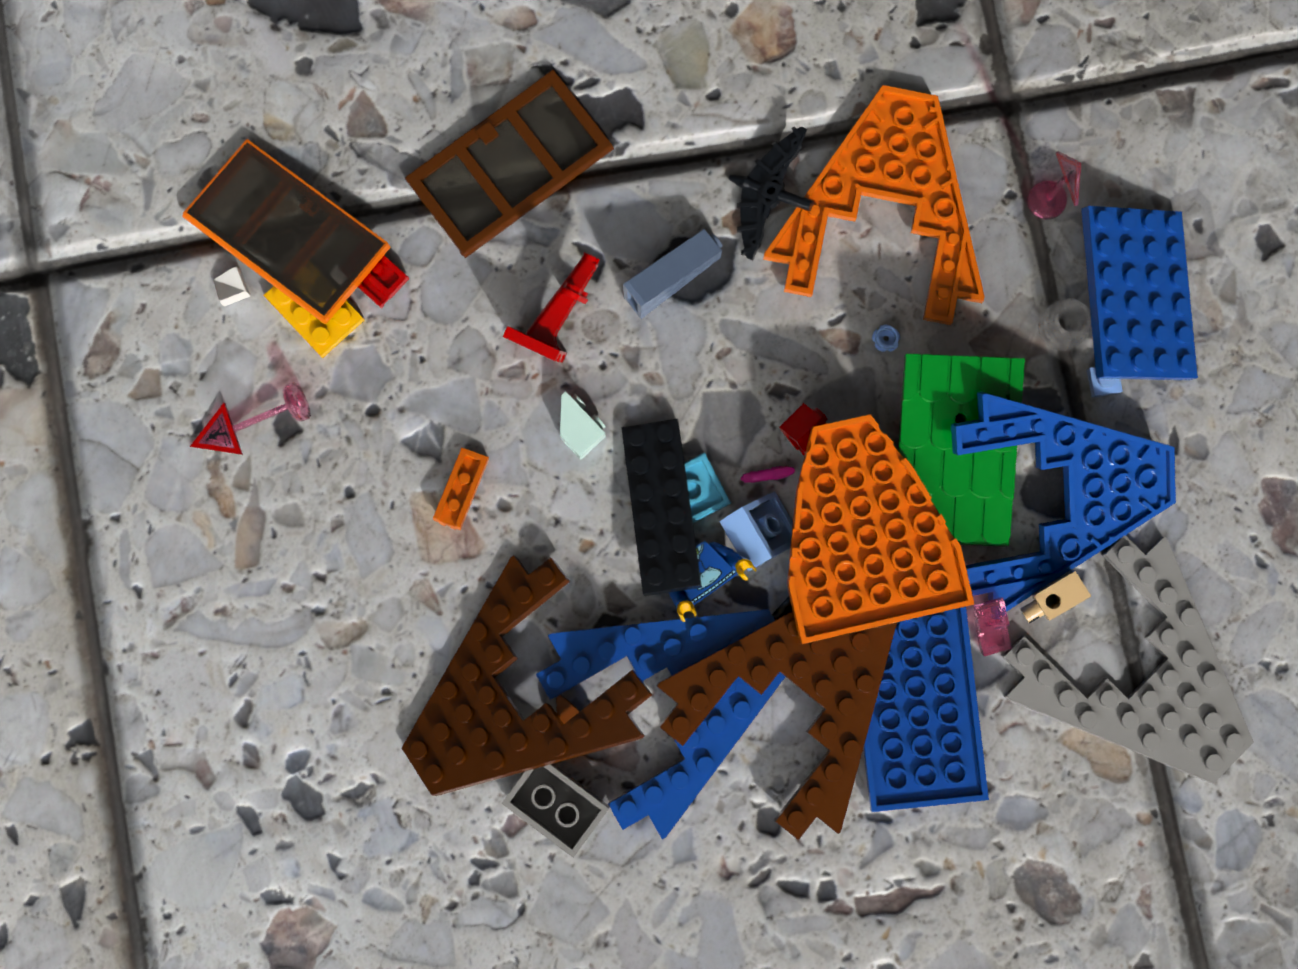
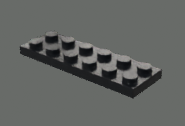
M678 418L621 427L643 595L650 596L702 588Z

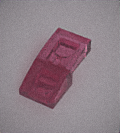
M1000 597L974 605V619L981 654L985 657L1012 649L1007 626L1010 625L1004 599Z

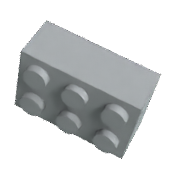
M555 764L525 771L501 803L573 858L610 808L607 803Z

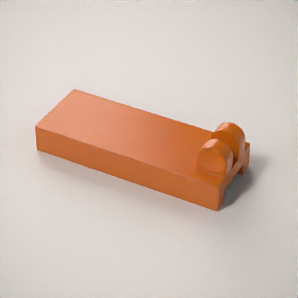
M461 448L433 516L434 521L439 522L443 526H450L454 530H461L488 464L489 457Z

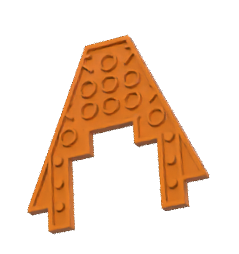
M882 85L804 196L814 201L811 211L796 207L765 251L763 260L789 265L784 292L812 297L828 217L855 222L861 195L915 206L910 233L938 239L923 320L951 326L957 299L982 304L985 296L939 98L936 95Z

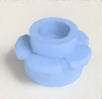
M881 325L872 334L875 348L881 352L887 350L892 352L899 345L900 333L891 325ZM885 336H887V337L889 338V340H888V341H884L883 338H884Z

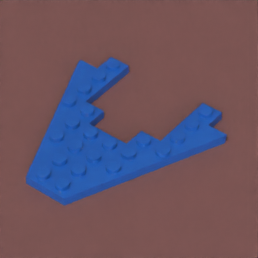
M982 391L977 392L979 419L951 424L952 451L956 455L1035 442L1036 468L1045 470L1063 466L1065 519L1039 523L1040 551L966 565L972 595L988 593L989 615L994 618L1001 616L1032 596L1036 591L1082 564L1176 503L1175 447Z
M765 609L685 618V622L676 619L552 633L548 637L561 660L540 671L536 676L551 700L626 656L642 681L665 668L673 675L771 623L775 619L770 610ZM779 672L762 695L741 678L737 677L683 746L674 739L685 759L608 803L622 830L649 815L661 839L666 838L773 695L785 676Z

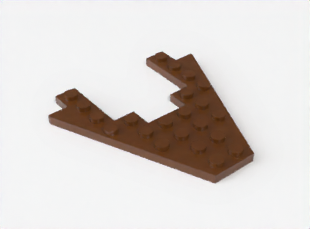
M513 555L509 559L401 749L431 795H443L636 741L645 736L630 716V713L651 697L652 693L634 670L627 673L565 724H563L552 706L548 703L543 704L529 717L524 719L496 678V676L518 659L503 636L570 582L553 558L550 557L530 574L516 556Z
M791 611L658 682L656 686L677 703L659 727L683 746L737 677L741 678L762 695L780 672L824 708L806 732L827 748L828 751L774 821L797 840L802 837L816 817L839 834L844 823L897 622L800 644L794 614Z

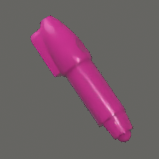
M776 466L770 469L751 471L743 474L741 481L744 483L779 480L794 474L795 469L789 466Z

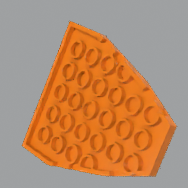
M871 414L815 426L810 431L795 495L787 588L800 644L974 605L961 545L952 536L945 524L944 517L935 508L931 501L932 497L913 466L898 452L888 435L881 431L879 424Z

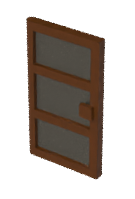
M552 70L405 177V180L460 251V254L467 258L614 150V147L556 72Z

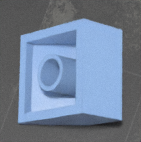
M775 491L739 508L719 521L737 553L744 559H749L755 568L791 548L793 521Z

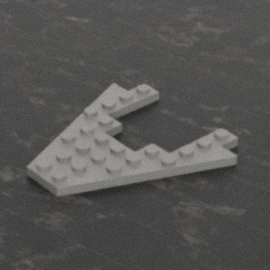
M1125 535L1117 540L1102 556L1164 617L1144 638L1165 659L1128 697L1108 678H1104L1085 697L1025 636H1022L1002 656L1022 676L1004 697L1023 707L1214 784L1254 741L1168 539L1165 536L1161 537L1144 554Z

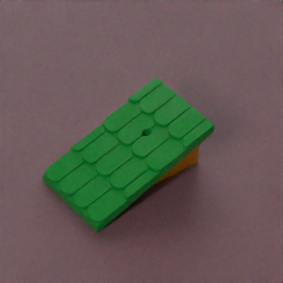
M905 354L898 452L913 466L932 497V503L939 514H942L946 521V526L960 545L1009 546L1017 445L956 455L952 451L951 424L979 419L977 392L982 391L1022 403L1025 358Z

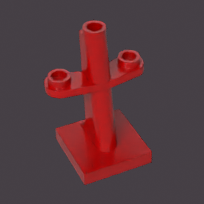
M584 252L580 261L526 333L507 326L503 337L555 362L563 363L567 352L559 348L557 334L576 302L578 301L583 304L588 302L586 298L589 293L585 292L584 289L596 271L600 259Z

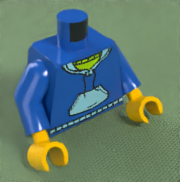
M703 541L697 545L702 588L669 593L677 608L680 620L685 622L683 614L687 611L693 612L694 617H696L697 613L694 606L738 574L743 580H748L744 571L747 568H752L756 572L752 562L741 557L733 549L717 542L707 543Z

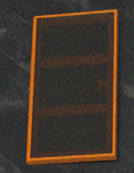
M248 139L244 141L182 215L184 219L324 324L329 322L391 248L388 242Z

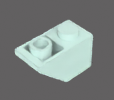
M565 391L561 395L560 437L573 453L582 460L606 437L603 431L606 426L595 414L590 417L583 410L586 405L576 394L570 396Z

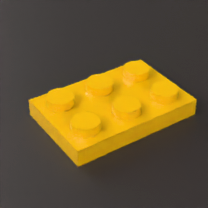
M310 261L291 282L292 286L321 308L337 292ZM275 286L263 295L322 358L364 321L363 317L347 300L329 322L324 324Z

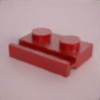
M363 242L338 270L348 279L373 248L366 242ZM384 255L357 288L382 309L384 304L409 280V277Z

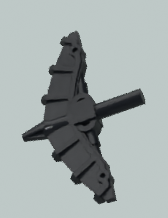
M794 126L791 128L793 130L791 134L779 143L774 141L772 143L774 147L761 160L756 159L754 161L757 165L748 176H729L731 182L742 188L741 202L737 203V208L740 209L741 226L737 227V232L742 234L744 249L741 250V255L746 256L749 260H754L758 248L761 247L766 218L768 219L771 209L779 205L780 201L807 211H811L813 207V200L785 191V184L783 182L789 164L797 157L799 150L802 148V142L807 132V129L804 127L796 128Z

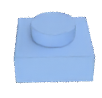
M1095 367L1087 369L1092 398L1123 392L1121 379H1096Z

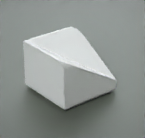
M237 266L214 279L217 296L223 306L251 296L242 272Z

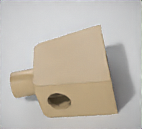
M1070 570L1033 593L1032 598L1034 601L1020 610L1029 624L1043 615L1050 621L1090 598L1091 594L1076 571ZM1054 594L1056 597L1055 604L1047 606L1046 598Z

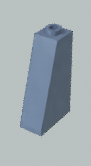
M703 229L623 284L624 299L641 319L721 258L722 250L720 248L722 244L713 233L709 235Z

